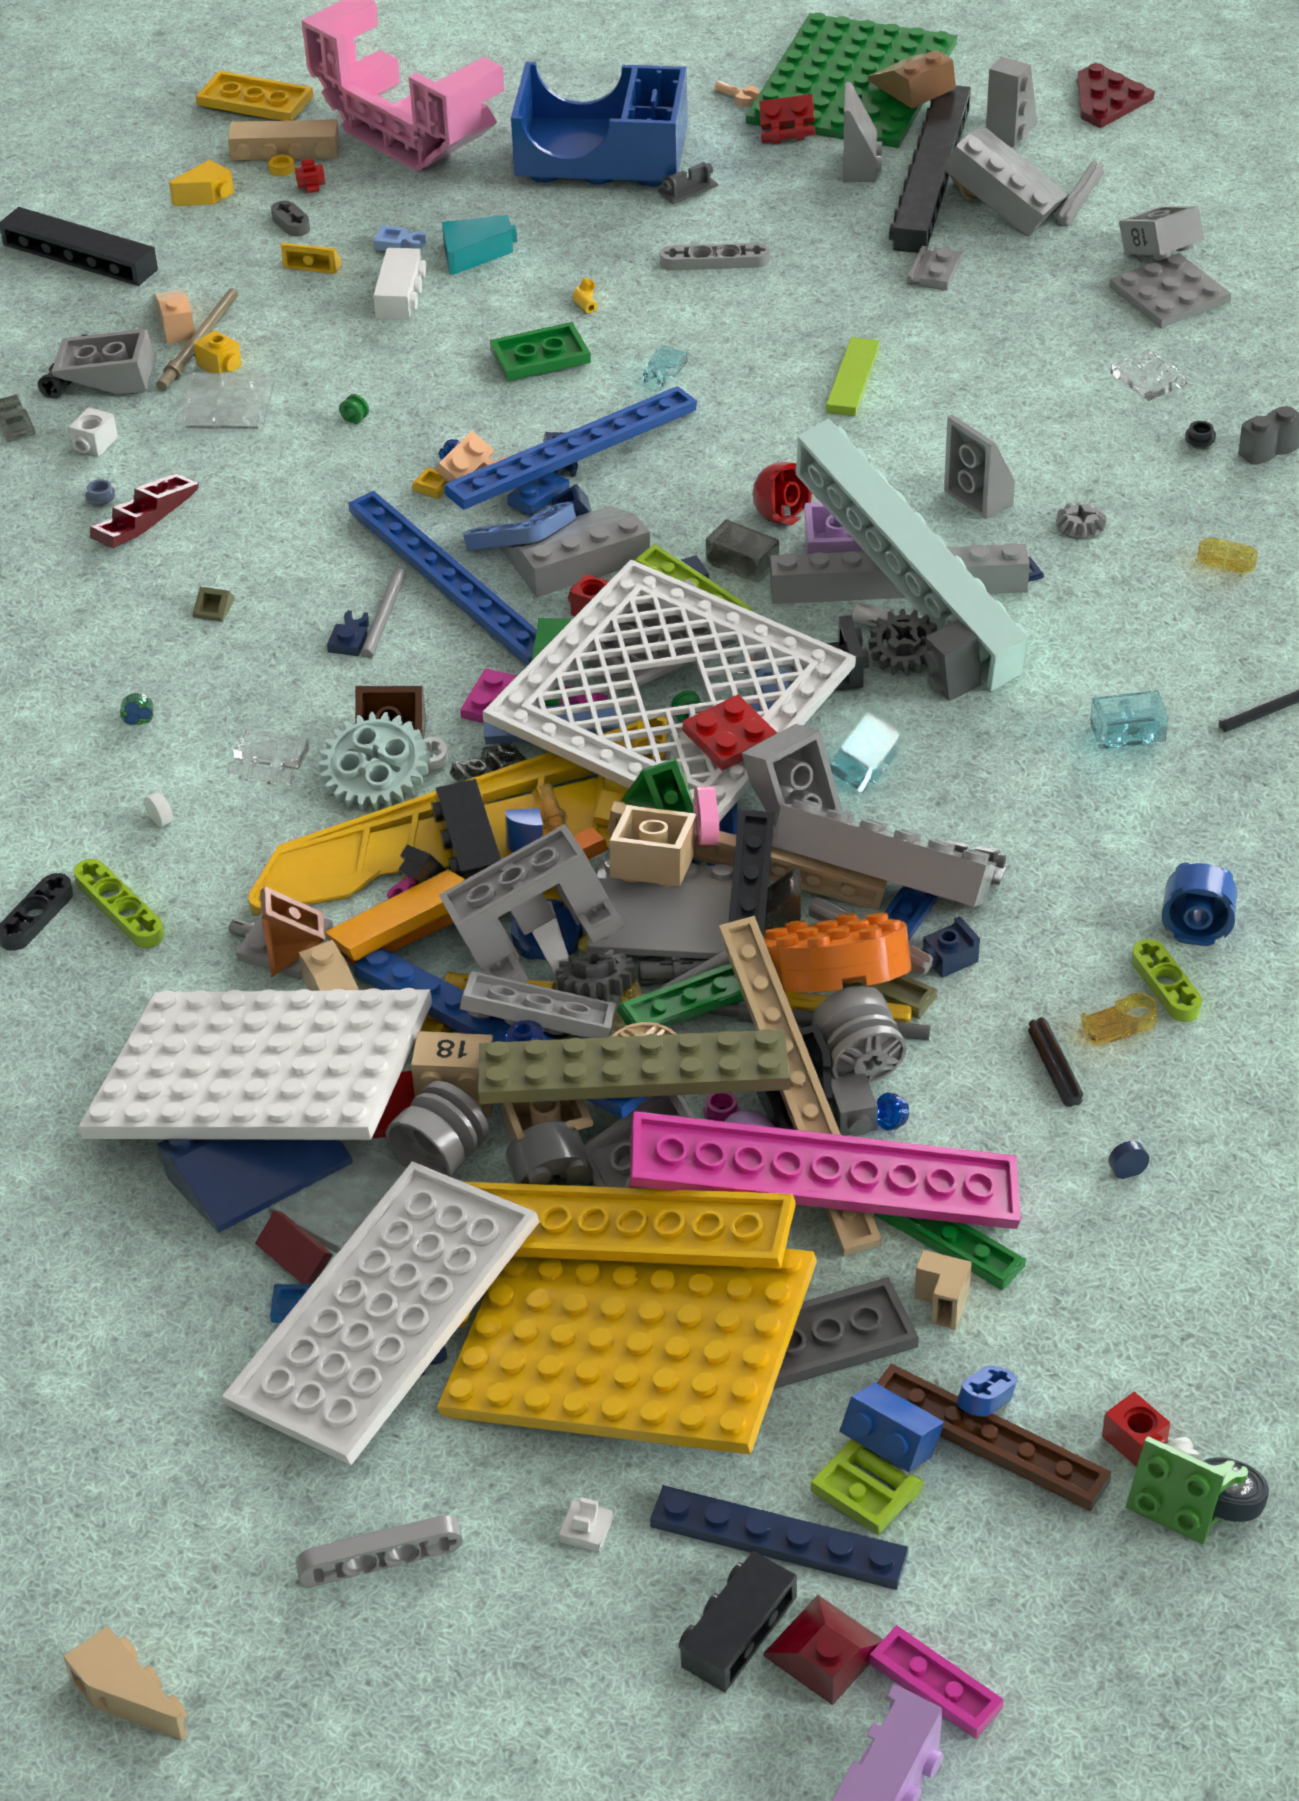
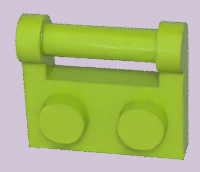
M851 1439L811 1481V1492L879 1536L901 1510L921 1493L924 1481L913 1474L905 1475L868 1451L865 1446ZM858 1463L859 1465H861L871 1473L875 1474L891 1486L895 1487L896 1490L892 1491L891 1489H889L876 1479L872 1478L871 1476H869L868 1474H866L854 1465Z

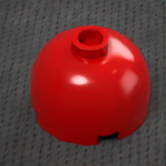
M776 462L765 467L757 475L753 485V502L758 513L773 523L795 524L802 518L795 516L804 510L805 503H811L812 492L796 475V463ZM784 506L790 507V515L785 516Z

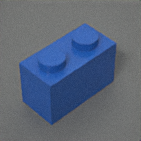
M873 1383L851 1396L839 1432L910 1472L932 1457L944 1421L877 1383Z

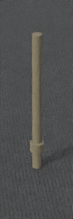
M230 288L178 356L170 360L164 367V374L156 383L159 390L165 391L173 380L179 379L184 372V366L195 353L193 343L213 330L238 297V292L235 289Z

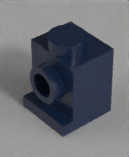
M959 916L954 919V924L924 936L923 948L921 950L932 956L931 968H934L943 978L979 962L980 938Z

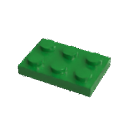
M573 322L489 340L490 350L507 381L591 363V353Z

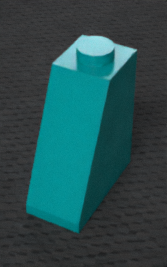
M508 215L442 222L443 243L450 275L458 274L513 253V242H517L516 225H510Z

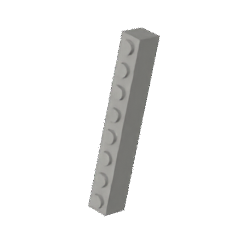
M1026 544L946 546L954 556H959L962 559L966 569L974 578H978L983 582L989 594L1028 592L1030 563ZM864 551L770 556L772 604L906 598Z

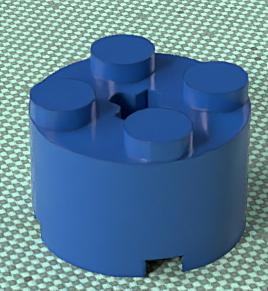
M1184 862L1176 867L1175 872L1170 875L1166 882L1161 916L1164 927H1168L1174 933L1173 938L1184 944L1210 946L1215 943V940L1222 936L1226 938L1231 933L1235 924L1237 887L1232 873L1228 869L1204 863L1191 864Z

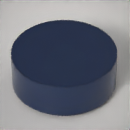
M1126 1141L1113 1149L1109 1155L1108 1163L1118 1178L1125 1179L1140 1175L1149 1164V1155L1141 1143Z

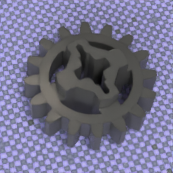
M904 608L900 609V615L898 616L889 611L888 620L885 621L878 618L877 628L871 627L869 650L872 652V660H879L880 669L882 670L890 666L892 675H895L898 669L903 670L905 676H908L909 669L913 668L917 673H921V665L925 664L928 666L925 659V652H927L926 643L922 645L921 638L923 636L925 638L937 631L936 623L929 624L928 615L918 618V610L915 609L911 615H906ZM884 639L887 640V647H886V648H885L884 645H883Z
M590 949L589 953L581 951V956L578 957L569 955L568 961H560L559 968L555 969L559 991L599 1000L603 998L610 1000V995L612 994L622 996L624 995L623 989H632V982H636L633 959L626 958V953L624 952L615 955L613 949L608 950L606 953H602V949Z

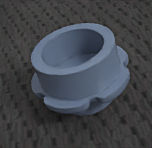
M97 479L87 485L85 498L91 504L105 505L115 498V489L108 480Z

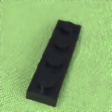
M739 809L728 923L755 916L761 934L764 937L775 812Z

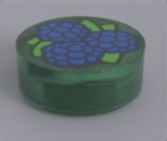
M132 693L123 698L120 705V716L126 724L131 726L150 723L154 714V704L148 696L141 693Z

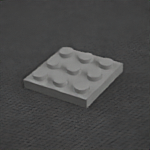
M1180 253L1110 278L1109 287L1160 328L1231 302L1232 293Z

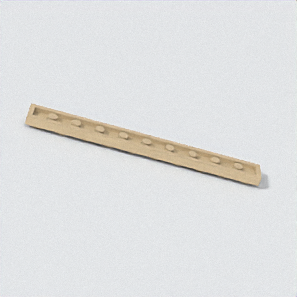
M755 916L719 925L720 938L756 1031L763 1029H785L790 1090L779 1091L794 1130L841 1135ZM825 1208L843 1257L881 1246L882 1238L872 1213Z

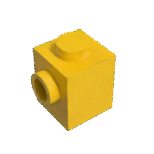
M216 330L193 343L197 366L219 378L242 366L239 342Z

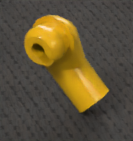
M583 278L581 284L575 288L572 297L574 302L589 314L597 309V303L592 299L596 284L589 278Z

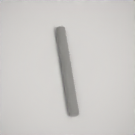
M395 569L360 652L362 657L372 658L406 576L405 571L402 569Z

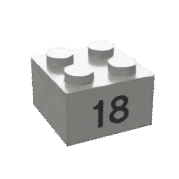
M1160 206L1119 220L1124 254H1134L1138 259L1153 255L1155 259L1167 258L1172 256L1171 251L1190 250L1193 248L1194 243L1204 240L1199 206Z

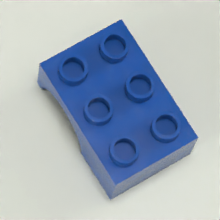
M525 62L511 115L514 176L530 177L532 180L541 183L553 182L559 178H581L595 185L607 184L613 180H637L640 184L650 187L662 185V181L665 180L666 176L678 173L688 126L687 67L622 65L620 79L611 92L593 101L579 102L565 99L554 93L540 77L537 63Z

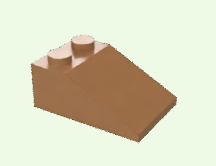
M938 50L908 57L867 76L870 83L910 108H915L956 89L953 59Z

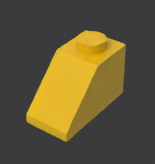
M210 159L169 181L171 202L174 206L215 204L234 193L231 170Z

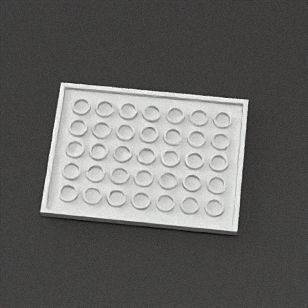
M371 988L367 990L333 989L329 991H310L308 989L275 991L268 989L263 991L230 990L228 992H207L205 990L173 992L166 990L155 992L79 1124L78 1128L82 1139L371 1140L414 1045L417 1032L420 1031L433 1002L430 989L415 990L413 988H404L401 990H379Z

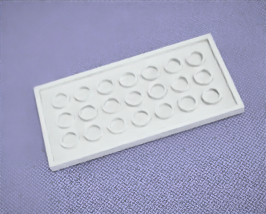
M412 1161L221 1396L226 1406L342 1462L352 1465L540 1222L536 1212Z

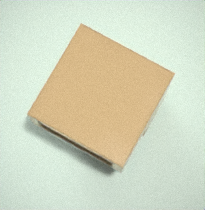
M923 1250L916 1267L915 1298L933 1303L932 1324L956 1330L970 1292L972 1262Z

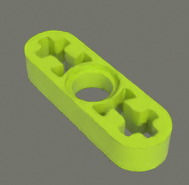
M1143 939L1136 942L1133 946L1132 965L1173 1019L1181 1022L1195 1020L1200 1015L1202 997L1164 945L1153 939ZM1160 977H1170L1176 982L1171 985H1165L1158 982L1157 979Z

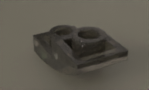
M501 743L495 746L483 747L480 759L472 758L466 761L453 762L450 775L459 783L527 759L511 743Z

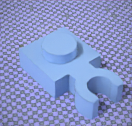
M382 225L373 240L374 250L386 251L387 248L420 249L421 252V244H426V235L424 232L409 233L408 228Z

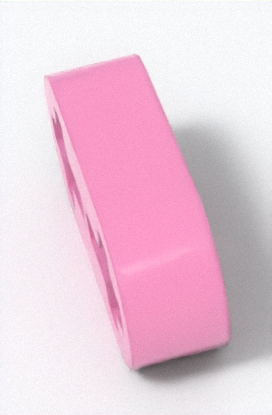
M696 786L693 809L694 814H697L698 846H717L719 840V816L715 787Z

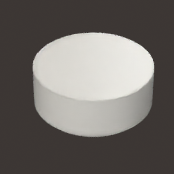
M154 792L144 798L146 810L159 828L172 822V810L161 793Z

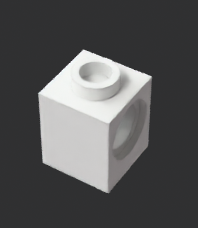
M90 407L69 426L73 450L83 454L86 453L99 457L118 438L114 414Z

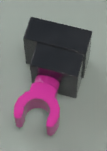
M407 844L400 855L404 861L398 869L405 879L388 891L387 898L390 899L447 869L431 854Z

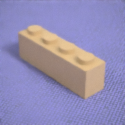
M338 120L231 122L228 136L231 161L270 160L277 155H288L294 160L313 158L338 159L340 144Z

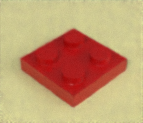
M739 694L684 720L682 723V731L722 771L744 761L742 752L777 734Z

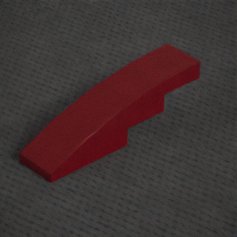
M175 473L134 488L133 500L112 507L111 519L90 526V538L114 548L138 537L198 490L199 483Z

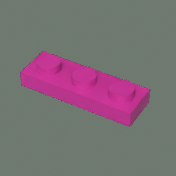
M898 1625L869 1654V1664L904 1689L941 1707L942 1716L975 1739L978 1738L1003 1709V1698Z

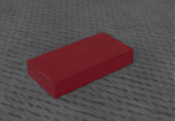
M276 1210L272 1213L255 1242L258 1247L307 1287H311L333 1255L286 1214Z

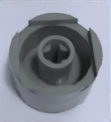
M549 1121L531 1126L524 1131L525 1137L517 1144L515 1139H513L507 1147L506 1158L515 1184L588 1186L593 1178V1169L580 1133L575 1127L574 1130L569 1129L565 1122Z

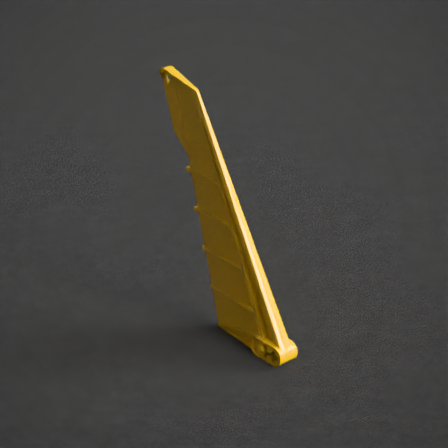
M666 717L648 719L651 728L668 725ZM642 720L626 725L627 731L644 729ZM620 728L603 733V735L619 733L621 731ZM668 734L654 736L656 744L668 743ZM647 737L630 739L632 748L649 746ZM623 740L614 742L622 747H625ZM667 751L658 752L661 761H666ZM551 752L469 779L477 780L483 803L537 790L535 793L484 805L501 859L514 853L506 845L505 810L540 808L543 836L563 824H566L572 835L592 827L605 838L607 847L610 849L611 835L607 834L608 826L594 823L595 811L602 789L625 794L629 788L598 775L597 778L544 790L548 786L597 774ZM652 754L642 755L654 761ZM436 791L279 844L249 892V909L253 914H261V901L259 899L261 898L260 890L264 886L306 905L350 898L379 875L400 873L398 869L404 861L400 855L407 844L431 854L445 868L449 867L448 858H451L450 850H443L439 830H443L442 823H435L434 818H431L433 817L431 803L436 802Z

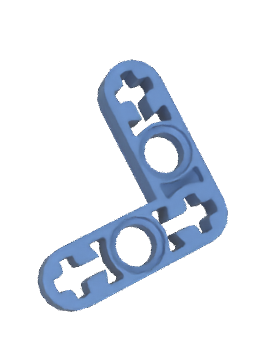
M565 502L550 506L524 522L477 527L465 531L463 536L468 550L528 544L550 536L574 521L576 515L573 503Z

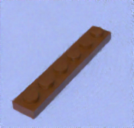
M894 1364L889 1365L877 1382L878 1385L944 1421L940 1437L1089 1511L1093 1509L1110 1483L1112 1471L993 1413L989 1416L969 1414L957 1405V1395Z

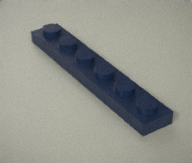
M665 1485L662 1486L650 1518L651 1528L749 1553L755 1551L765 1557L895 1590L898 1589L908 1557V1546Z

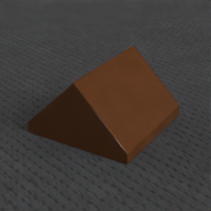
M355 686V724H357V715H360L364 721H367L371 712H374L376 719H381L384 712H387L390 721L397 715L401 716L402 724L411 721L413 729H419L422 739H424L426 712L423 686Z

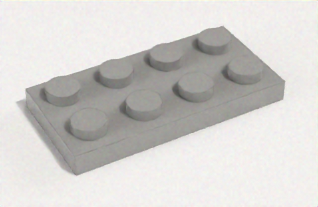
M471 971L462 995L460 1009L468 1011L470 1015L477 1018L493 1016L502 1018L506 1023L513 1026L523 1027L529 1024L541 1027L544 1032L549 1034L561 1035L564 1032L577 1035L580 1039L609 1037L616 1003Z

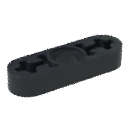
M53 873L44 877L0 923V945L2 948L9 951L25 948L72 899V884L67 875ZM33 909L44 910V912L40 915H27V913Z

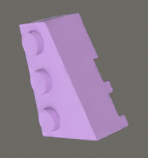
M893 1684L887 1695L890 1699L889 1713L882 1726L875 1722L871 1725L867 1736L873 1739L860 1761L858 1763L855 1761L851 1763L832 1801H919L922 1789L919 1788L925 1776L929 1778L935 1776L943 1759V1753L939 1751L942 1708Z

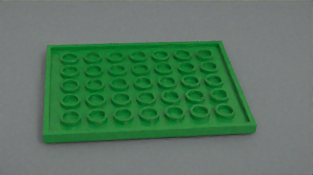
M819 12L809 13L746 114V124L761 126L759 101L812 94L815 123L804 125H814L815 135L844 139L845 82H851L877 130V141L882 142V146L899 148L923 104L910 108L870 83L867 76L908 57L938 50L950 57L957 44V35H952L945 31H926L919 27L906 28L899 27L897 24H879L871 20H853L846 16L833 17ZM795 126L782 127L781 129L795 128Z

